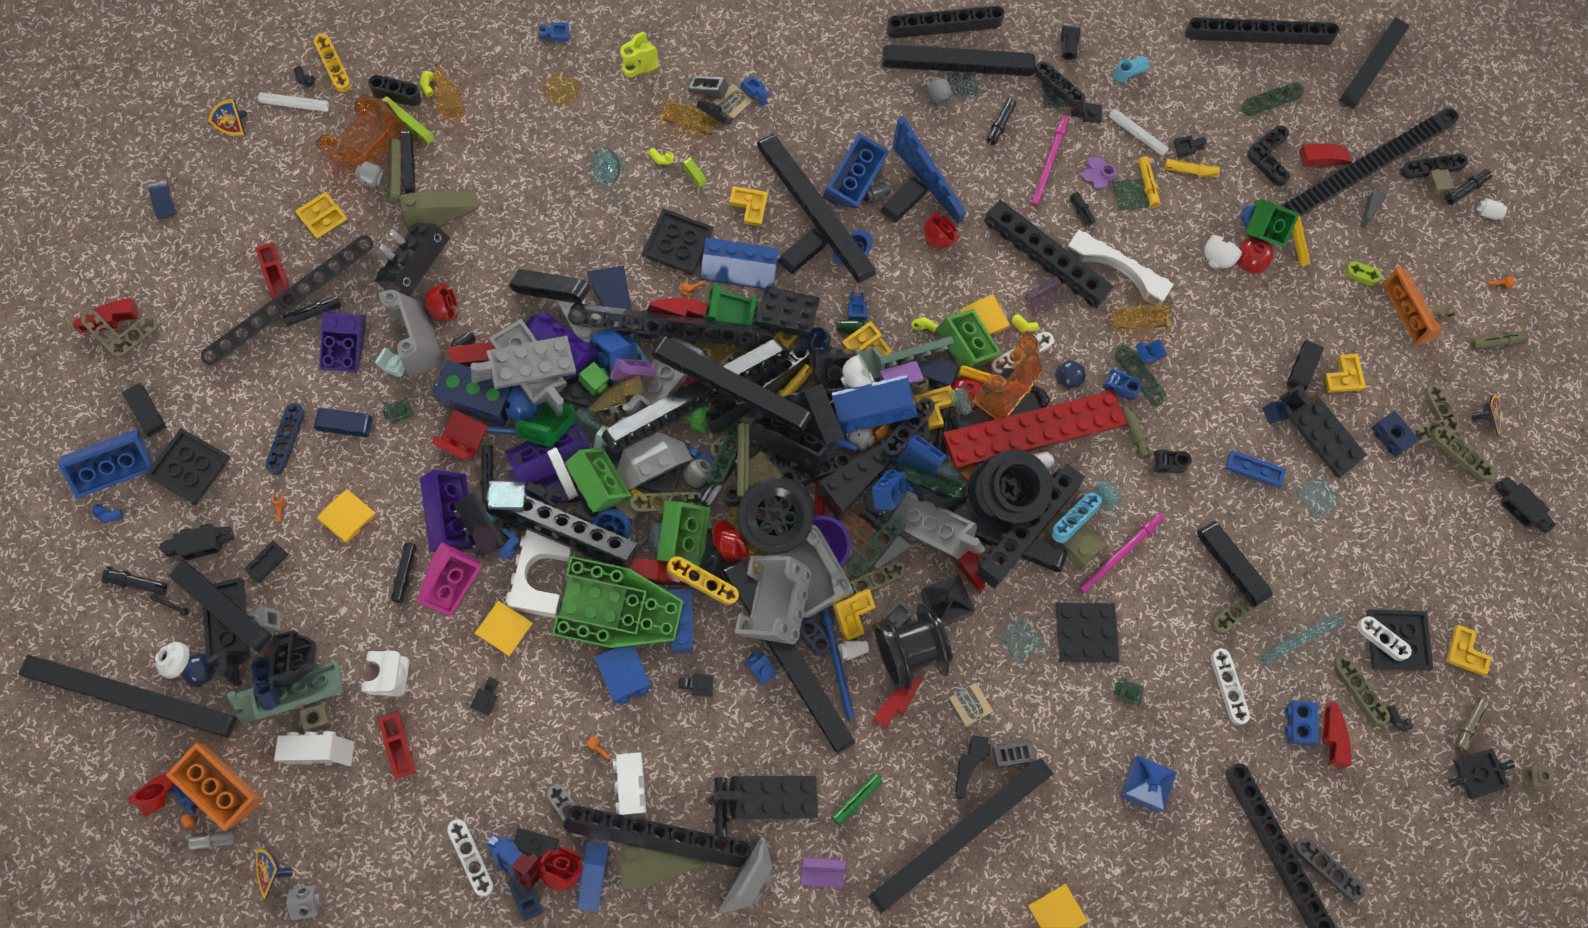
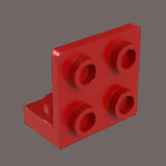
M454 410L442 436H434L431 444L464 460L472 461L488 426Z

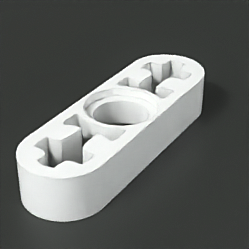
M557 448L547 451L568 499L577 497V491Z
M1367 616L1358 622L1357 629L1359 633L1393 659L1403 661L1410 657L1412 650L1409 644L1376 619ZM1367 622L1370 624L1369 630L1365 628ZM1380 634L1388 636V644L1380 641ZM1399 648H1402V649H1403V651H1402L1403 654H1402V655H1399V653H1398V652H1399Z

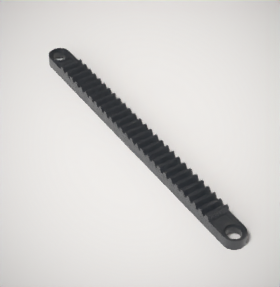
M1447 108L1434 116L1432 115L1429 119H1426L1419 125H1415L1397 138L1395 137L1392 141L1390 140L1387 144L1378 147L1360 160L1358 159L1355 163L1346 166L1323 182H1319L1301 195H1297L1289 202L1287 201L1282 207L1299 213L1300 217L1452 127L1459 118L1457 111ZM1444 115L1451 116L1452 121H1448Z

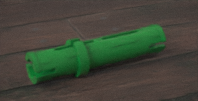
M874 773L849 800L843 802V806L831 816L832 820L838 826H841L883 784L882 779Z

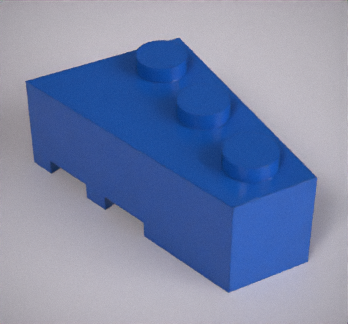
M666 590L684 601L675 641H669L673 654H693L692 590Z

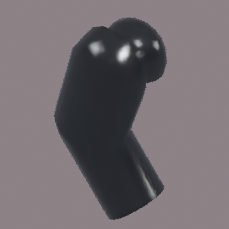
M297 66L293 69L299 84L307 87L315 84V77L313 75L309 77V74L305 76L302 67Z
M1030 384V393L1036 394L1040 399L1039 403L1042 408L1047 407L1048 403H1050V397L1046 391Z
M1395 705L1387 707L1390 713V721L1394 726L1403 732L1413 728L1410 719L1402 720Z

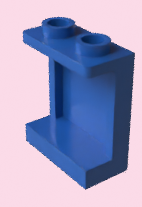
M915 434L910 438L907 447L890 470L904 472L907 491L917 495L913 492L915 485L930 482L948 456L921 436Z
M634 645L616 647L595 656L614 705L617 703L623 705L629 702V698L635 695L641 697L649 693L648 690L651 689V684Z

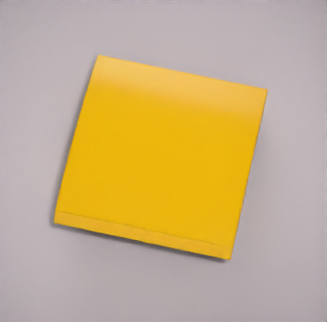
M327 192L322 193L295 211L316 239H319L348 220Z
M994 295L985 297L959 310L964 312L974 309L990 335H996L1011 326Z
M871 321L841 342L845 349L854 350L859 348L860 351L876 347L882 356L892 354L893 352L881 338L882 334Z
M346 489L321 512L317 520L346 544L360 533L361 527L375 517V512Z
M497 601L474 634L505 655L510 656L533 623L502 602Z
M1067 884L1060 886L1028 905L1041 928H1079L1088 922Z

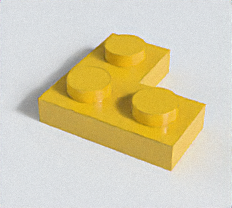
M733 186L729 205L746 208L744 224L762 227L768 192Z
M1358 354L1340 355L1337 359L1341 372L1326 373L1324 375L1327 393L1362 391L1366 388Z
M951 385L928 391L924 394L914 395L916 404L923 398H929L935 404L933 414L928 419L929 430L943 427L944 422L939 409L956 405Z
M870 589L862 590L833 604L844 640L849 641L865 634L859 615L876 608Z
M1456 625L1446 662L1482 676L1488 675L1492 657L1473 650L1477 631Z

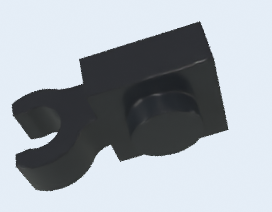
M1085 103L1080 109H1071V116L1083 117V122L1100 123L1102 120V105Z
M1192 135L1176 138L1173 143L1178 157L1195 154L1197 150L1205 149L1204 145L1207 144L1205 137L1193 140Z
M529 482L526 487L528 495L547 503L551 507H557L555 503L551 502L553 498L562 499L558 492L547 493L546 488L539 483L533 484Z
M694 674L693 680L679 678L678 689H692V696L712 697L714 676Z
M489 677L485 689L481 690L478 688L470 708L490 716L498 699V696L493 693L499 681Z

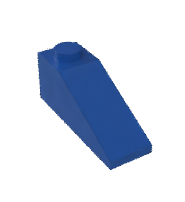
M587 842L577 909L599 912L610 851L609 845Z

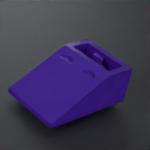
M331 311L322 312L319 369L358 372L366 331V315Z

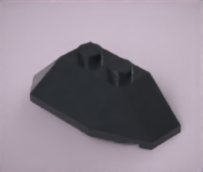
M295 630L274 635L268 676L269 682L277 688L291 686L299 682L315 668L316 642L306 636L299 635Z

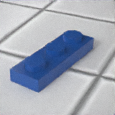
M1233 450L1229 453L1225 467L1226 470L1277 488L1282 486L1286 473L1285 468Z

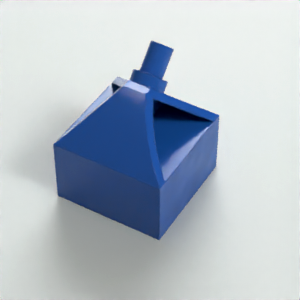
M610 329L590 335L591 347L597 350L594 363L608 373L609 381L613 384L620 382L612 380L610 375L617 358L637 360L636 336L630 334L627 338L617 331Z
M1138 755L1132 760L1120 797L1159 813L1165 809L1177 772Z

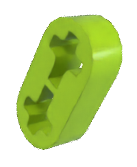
M690 157L681 161L683 170L698 189L707 185L704 174Z
M1357 261L1351 262L1345 270L1346 275L1350 279L1369 286L1376 285L1382 276L1378 269Z

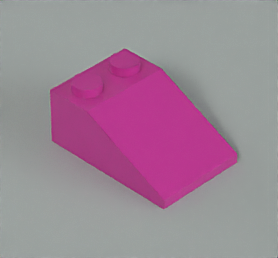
M441 542L431 558L417 602L451 617L482 565L473 556Z

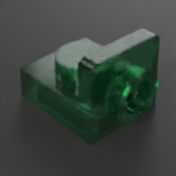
M407 397L388 404L387 401L383 402L385 408L382 409L386 420L390 419L392 425L414 416Z
M1122 678L1119 683L1116 682L1114 687L1115 700L1139 707L1144 686L1127 682L1126 678Z

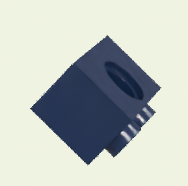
M1396 411L1378 421L1371 428L1375 437L1384 443L1386 450L1393 454L1395 458L1419 441Z

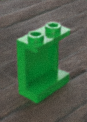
M714 283L709 290L705 319L755 325L756 319L753 317L758 308V302H756L757 295L747 298L721 290L722 285Z
M546 401L542 403L541 412L529 422L519 419L515 426L519 439L552 447L576 421L573 405L563 403L562 415L556 416Z

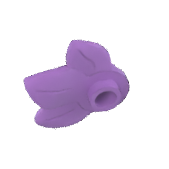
M1090 157L1087 159L1090 168L1081 174L1085 181L1093 182L1094 188L1100 189L1107 186L1108 181L1115 178L1116 169L1112 164H1106L1100 158Z

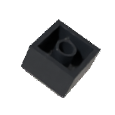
M829 346L826 350H813L814 387L822 384L825 390L845 387L841 380L844 377L842 370L846 361L854 356L851 349H833L832 346Z
M960 575L922 589L921 596L929 612L934 611L938 615L943 626L968 618L975 611Z

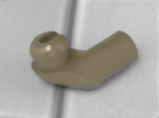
M1445 304L1431 307L1433 316L1439 315L1445 319H1453L1457 315L1454 309Z

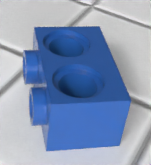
M896 470L886 471L872 487L874 509L893 511L907 494L904 472H897Z
M1297 700L1288 703L1284 712L1287 718V725L1284 731L1287 743L1305 746L1317 744L1318 703ZM1297 709H1300L1303 712V717H1300L1298 715ZM1297 729L1302 730L1304 734L1303 737H1300L1298 735Z

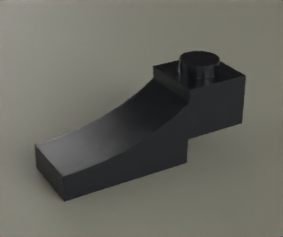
M974 735L970 738L968 755L962 754L959 757L954 798L963 799L965 797L970 776L977 763L984 761L987 756H990L991 744H988L989 738Z

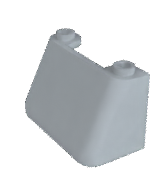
M395 290L380 292L379 296L389 319H397L402 325H406L409 338L399 342L397 351L408 376L410 377L439 367L443 362V356L429 315L424 310V303Z
M812 525V529L805 541L794 550L781 554L768 553L767 555L792 557L806 565L811 571L812 576L804 607V618H809L854 593L852 585L824 536L815 525Z

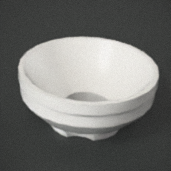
M172 642L162 647L155 656L158 673L168 679L180 675L188 663L189 649L180 642Z

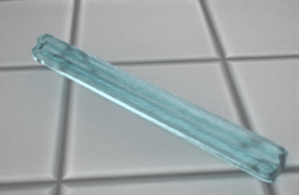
M1337 613L1261 654L1259 658L1263 664H1268L1345 622V618L1341 613Z

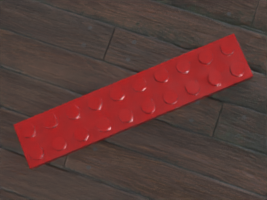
M1113 390L944 432L942 437L954 469L957 470L980 464L989 457L1007 450L1031 451L1121 428L1128 423Z

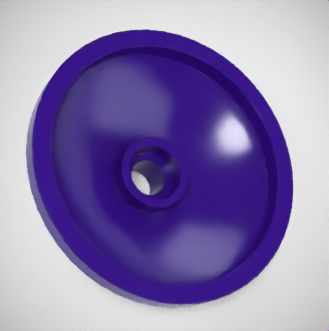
M825 515L815 516L813 525L821 531L842 567L851 551L849 532L840 521L833 517Z

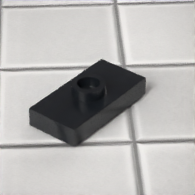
M698 101L696 105L698 109L722 124H731L734 119L724 113L722 108L716 104L711 105L706 101Z
M272 541L244 570L257 582L261 583L289 554L275 541Z
M518 828L513 843L521 852L533 853L536 856L542 857L548 850L552 849V852L556 850L559 839Z

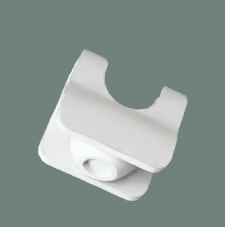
M397 651L367 652L366 661L379 665L380 672L373 681L363 682L361 691L369 695L403 696L406 689L409 659L401 656Z

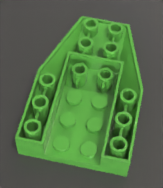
M570 556L566 576L569 578L560 616H556L552 635L609 648L675 641L683 600L629 568Z

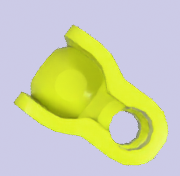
M645 32L638 33L630 42L621 47L620 55L624 60L622 72L626 77H634L642 72H649L658 67L657 48L650 42H647ZM626 51H632V54H629V55H628V54H625V52H626ZM629 66H635L634 70L629 71L626 69Z

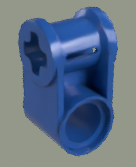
M1111 369L1108 380L1103 383V388L1107 391L1114 390L1115 394L1127 400L1136 399L1142 387L1141 382L1118 369ZM1128 387L1133 388L1135 391H1130Z

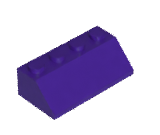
M543 312L532 316L526 322V326L537 341L562 336L568 337L576 374L562 376L564 380L578 376L585 368L595 362L597 350L555 320L550 314Z
M577 421L569 427L552 447L525 442L505 451L521 488L527 486L529 482L534 483L556 473L547 451L557 448L565 465V462L579 450L590 449L587 438Z
M432 470L422 476L420 484L429 552H436L441 542L458 550L473 548L472 545L475 544L472 536L467 537L463 530V527L466 526L462 519L458 521L453 512L456 509L454 504L469 495L466 474Z

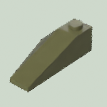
M476 191L415 192L400 195L408 230L415 223H435L438 227L444 226L449 221L479 208Z
M1059 512L1043 532L1057 547L1067 551V558L1081 570L1108 545L1094 531L1085 526H1082L1068 541L1063 543L1055 541L1052 538L1053 527L1065 516ZM1067 521L1071 525L1076 524L1074 521Z
M620 844L622 890L645 889L651 885L706 865V861Z

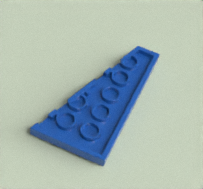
M900 117L897 119L892 148L920 181L928 187V190L956 223L959 224L965 217L964 207L952 192L905 117Z

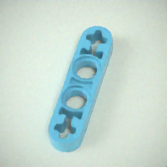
M1095 493L1086 494L1054 525L1052 538L1060 543L1068 541L1099 510L1102 502L1101 497ZM1082 510L1085 511L1087 514L1083 515L1078 513L1077 511ZM1071 520L1074 521L1076 524L1071 525L1067 521Z

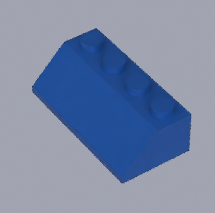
M859 133L822 197L836 206L857 208L890 151Z
M706 238L700 280L765 289L766 286L773 287L779 248Z
M907 375L832 393L838 422L843 434L852 433L856 429H867L918 417L915 397Z
M137 428L61 456L58 466L76 499L145 474L153 464L146 443Z

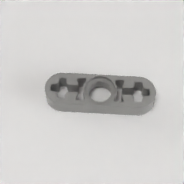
M555 784L548 789L547 797L564 821L563 809L566 806H574L576 804L562 785ZM555 789L557 791L562 790L560 794L562 799L565 801L568 798L569 801L561 804L556 797L552 799L553 791ZM572 833L574 837L579 839L586 837L583 835Z

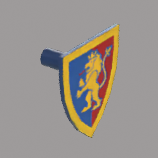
M234 98L227 99L214 106L210 112L208 122L225 134L245 135L241 118L246 117L247 112L245 110L238 111Z
M264 848L256 849L258 884L265 901L275 878L292 876L293 870L291 867L279 868L276 858L269 850Z

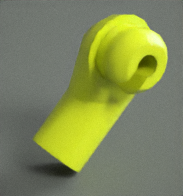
M428 71L422 73L419 83L426 97L434 94L429 85L434 79V74Z
M651 148L648 151V155L658 165H670L673 163L674 155L671 152L660 155L655 148Z
M1019 314L1012 317L1013 325L1020 332L1038 331L1037 322L1028 323Z
M925 317L915 319L911 323V327L915 331L928 329L934 334L939 326Z

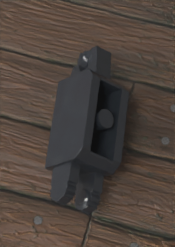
M1509 477L1502 478L1501 481L1496 482L1494 487L1503 496L1501 505L1524 527L1534 525L1545 534L1555 527L1556 523L1547 514L1550 509L1531 492L1530 488L1522 482L1520 484L1515 483Z
M202 524L199 528L183 529L179 533L173 534V539L162 542L159 549L168 557L179 555L186 561L219 553L222 549L221 544L235 539L234 530L231 526L216 527L213 524Z

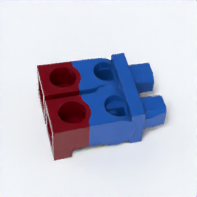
M494 835L487 842L486 845L491 850L490 856L494 858L496 867L501 871L505 869L509 876L530 891L541 878L539 857L532 853L528 858L518 850L517 846L507 836L502 840Z

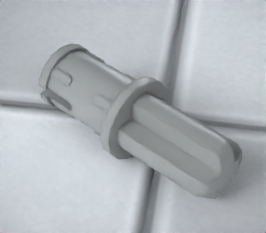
M232 832L220 834L208 833L205 836L190 837L188 840L189 850L194 851L205 848L213 850L214 847L232 845L234 835Z

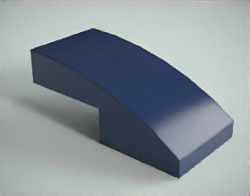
M167 180L148 185L157 219L177 215Z
M515 879L507 882L523 922L544 913L534 887L529 891Z

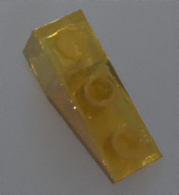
M435 64L436 72H433V78L438 86L435 87L436 98L439 97V102H436L438 113H442L443 119L465 116L460 91L440 66Z

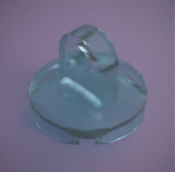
M607 147L595 150L590 161L591 168L594 170V177L602 184H610L618 180L620 171L624 170L626 164L624 158L617 156L613 150Z

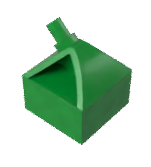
M1263 199L1255 200L1254 213L1245 233L1285 248L1300 214Z

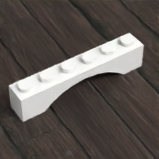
M1078 230L1066 249L1082 262L1102 263L1118 269L1135 283L1144 300L1160 308L1174 285L1167 278L1161 277L1154 273L1153 270L1143 267L1134 259H1129L1122 255L1120 251L1114 250L1104 242L1096 240L1087 232Z

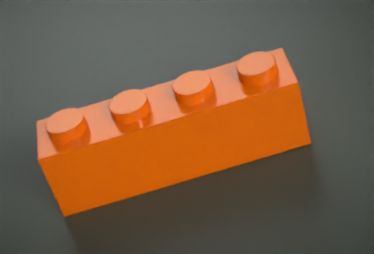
M1400 267L1396 268L1382 284L1416 346L1435 340L1442 333L1440 324L1436 322L1431 308L1426 304L1423 294L1417 288L1415 280L1409 271Z
M195 743L166 774L176 786L224 831H227L249 816L263 800L261 796L204 744Z

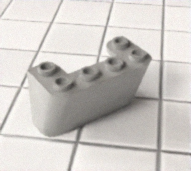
M751 556L747 575L756 579L758 583L751 616L749 618L744 614H738L735 634L741 637L795 644L800 637V627L804 617V607L812 576L811 571L806 565L792 557ZM756 563L758 565L757 573H755L754 566ZM745 621L746 628L742 630V623Z

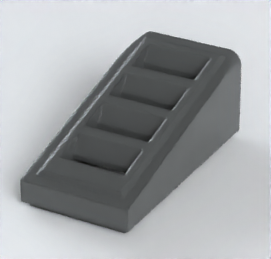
M694 76L688 90L689 92L724 99L729 85L725 77Z
M1376 188L1368 197L1361 221L1362 228L1367 226L1387 197L1385 193Z
M898 536L875 563L874 567L877 569L883 567L911 548L912 544L902 536Z
M1032 741L992 748L996 769L1036 762ZM1023 747H1027L1030 758L1025 757ZM1016 748H1019L1022 759H1018ZM1011 749L1014 760L1010 759L1009 750ZM1001 751L1005 752L1006 761L1004 762Z

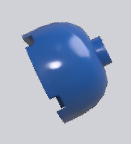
M520 385L513 387L507 400L510 403V409L506 408L507 416L515 421L519 419L530 421L541 412L542 403L533 405Z
M608 509L600 512L593 518V524L605 530L613 531L624 538L630 537L631 523L624 512L618 509Z

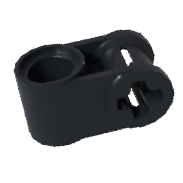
M1162 449L1153 452L1156 462L1154 472L1183 473L1192 462L1191 455L1185 451ZM1177 460H1182L1185 465L1179 464Z

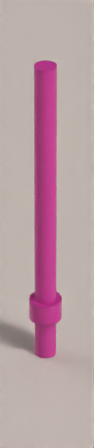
M1062 116L1060 125L1055 130V138L1031 203L1033 206L1037 207L1041 199L1059 145L1067 131L1068 116Z
M1159 513L1150 522H1146L1141 527L1142 530L1079 587V590L1083 594L1089 590L1143 538L1151 535L1155 531V527L1165 519L1164 516Z

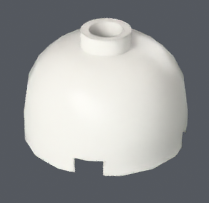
M1212 235L1207 241L1204 248L1205 257L1209 261L1208 265L1214 269L1218 267L1223 269L1230 268L1239 260L1242 251L1232 242L1226 243L1222 241L1223 237L1218 235Z
M860 354L851 357L843 366L842 372L844 377L841 380L845 388L861 387L875 383L871 372L869 373L866 368L867 365Z

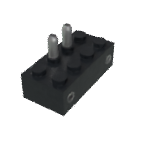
M415 223L410 226L405 238L394 229L388 231L389 236L398 243V248L393 253L384 244L380 243L378 245V249L388 258V262L378 271V276L374 280L385 291L395 290L407 296H410L450 239L435 223Z

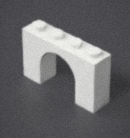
M527 530L526 535H523L521 538L520 547H522V551L516 557L515 565L517 570L516 573L512 574L511 584L513 586L511 592L507 593L506 603L514 611L556 618L561 604L560 595L533 589L527 583V573L530 567L541 559L549 558L569 562L573 549Z

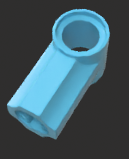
M1144 56L1132 60H1121L1114 72V79L1122 83L1127 81L1129 77L1148 71L1150 68L1149 60Z

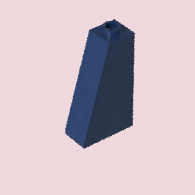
M624 266L587 271L589 283L601 306L632 310ZM612 316L610 318L614 322H618L620 320V318L617 316ZM633 318L630 319V323L634 324ZM615 330L622 335H630L634 333Z

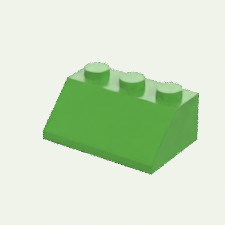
M974 309L946 317L936 329L942 339L952 336L954 343L948 345V348L960 368L964 365L979 370L1002 354Z
M604 448L579 450L565 462L569 474L575 480L579 491L583 494L588 507L593 512L605 511L632 497Z
M665 501L657 560L669 562L671 558L678 556L696 566H700L705 551L711 508L683 502Z

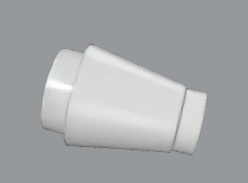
M843 641L841 644H838L841 660L845 659L848 661L868 653L869 646L867 641Z

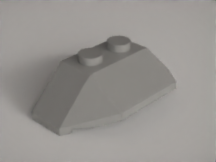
M658 432L624 449L617 472L628 491H631L692 460V457L684 442Z
M761 836L718 910V913L721 915L749 908L753 903L757 905L763 895L760 892L764 884L768 886L773 877L771 873L773 867L764 837Z

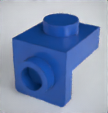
M1160 339L1150 344L1140 342L1135 346L1138 351V358L1146 363L1153 364L1167 356V352Z
M503 528L501 534L508 541L497 553V556L502 561H505L506 558L510 560L517 552L515 548L519 545V540L517 539L519 536L513 530L509 529L507 531Z
M760 651L751 653L744 662V665L751 670L761 685H764L778 674L767 656Z

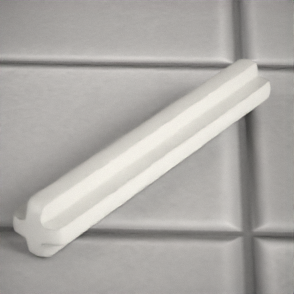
M262 92L258 94V101L263 104L325 112L329 110L328 101Z
M1113 109L1110 112L1109 117L1158 154L1164 156L1169 148L1124 114L1117 109Z

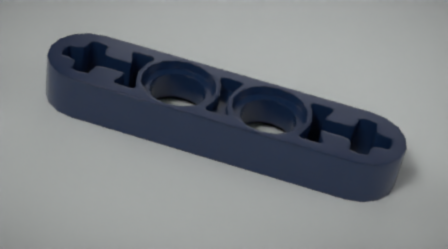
M297 403L290 404L285 409L265 466L273 475H279L285 470L305 413L303 408ZM297 409L299 414H295L293 417L291 412H295V410ZM292 426L294 428L293 432L289 435L284 434V429ZM280 444H287V449L284 452L277 451V447ZM278 462L280 466L273 469L271 465Z

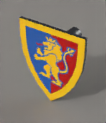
M1493 394L1489 403L1484 404L1483 412L1472 413V420L1492 418L1498 437L1501 427L1500 399L1498 395Z

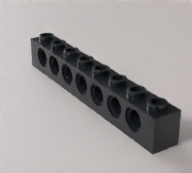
M1001 199L987 212L984 222H986L990 229H995L1003 239L1013 243L1017 250L1023 251L1030 260L1039 263L1047 273L1053 274L1060 283L1066 284L1071 288L1074 294L1084 298L1088 305L1098 308L1114 288L1112 284Z
M1066 464L1062 469L1059 467L1054 473L1051 498L1054 500L1050 499L1045 511L1038 518L1029 522L1033 526L1028 523H1012L1010 526L1012 529L1002 534L999 539L1001 542L998 546L994 544L988 552L990 555L987 559L983 557L977 564L979 569L976 576L992 588L996 589L1081 486L1085 476L1069 464Z
M497 484L485 499L487 513L603 563L629 568L637 556V543L633 540L619 536L613 531L605 530L577 516H572L542 501L532 499L526 494L518 493L509 487Z

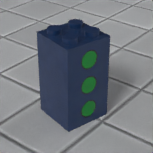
M447 360L446 365H443L441 368L439 382L435 383L433 387V396L439 405L499 426H506L509 419L506 408L510 409V403L507 400L514 386L494 389L492 379L473 383L471 381L470 367Z

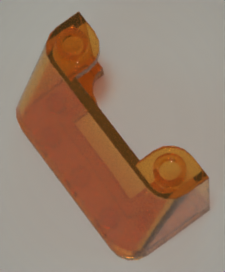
M364 93L360 95L354 104L358 117L336 139L329 134H323L314 142L321 151L353 173H355L357 166H361L365 161L374 164L388 149L390 138L397 139L401 135V130H404L402 121L388 102Z
M1027 330L1009 355L1014 358L1012 366L1014 371L1007 379L999 374L990 375L972 401L995 419H1006L1009 417L1043 373L1038 340Z

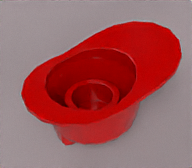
M719 521L713 529V541L725 562L731 564L737 559L747 557L749 555L747 549L748 542L744 536L736 532L728 521Z
M167 773L154 777L129 797V803L137 805L143 816L147 817L166 805L167 792L175 785L166 776Z

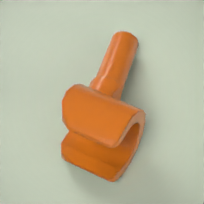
M1507 276L1502 280L1487 281L1488 286L1504 284L1506 289L1513 288L1516 284L1512 276Z
M703 280L691 286L684 282L681 285L682 289L680 291L685 296H689L693 290L705 285L706 282Z
M273 494L271 500L276 506V523L281 522V510L286 501L282 494L281 499L276 501V496Z
M590 736L587 747L598 752L608 761L611 757L598 747L600 740Z
M197 807L194 810L196 812L195 816L202 811L201 808ZM190 813L184 814L181 817V823L185 829H189L196 824L193 819L195 816Z

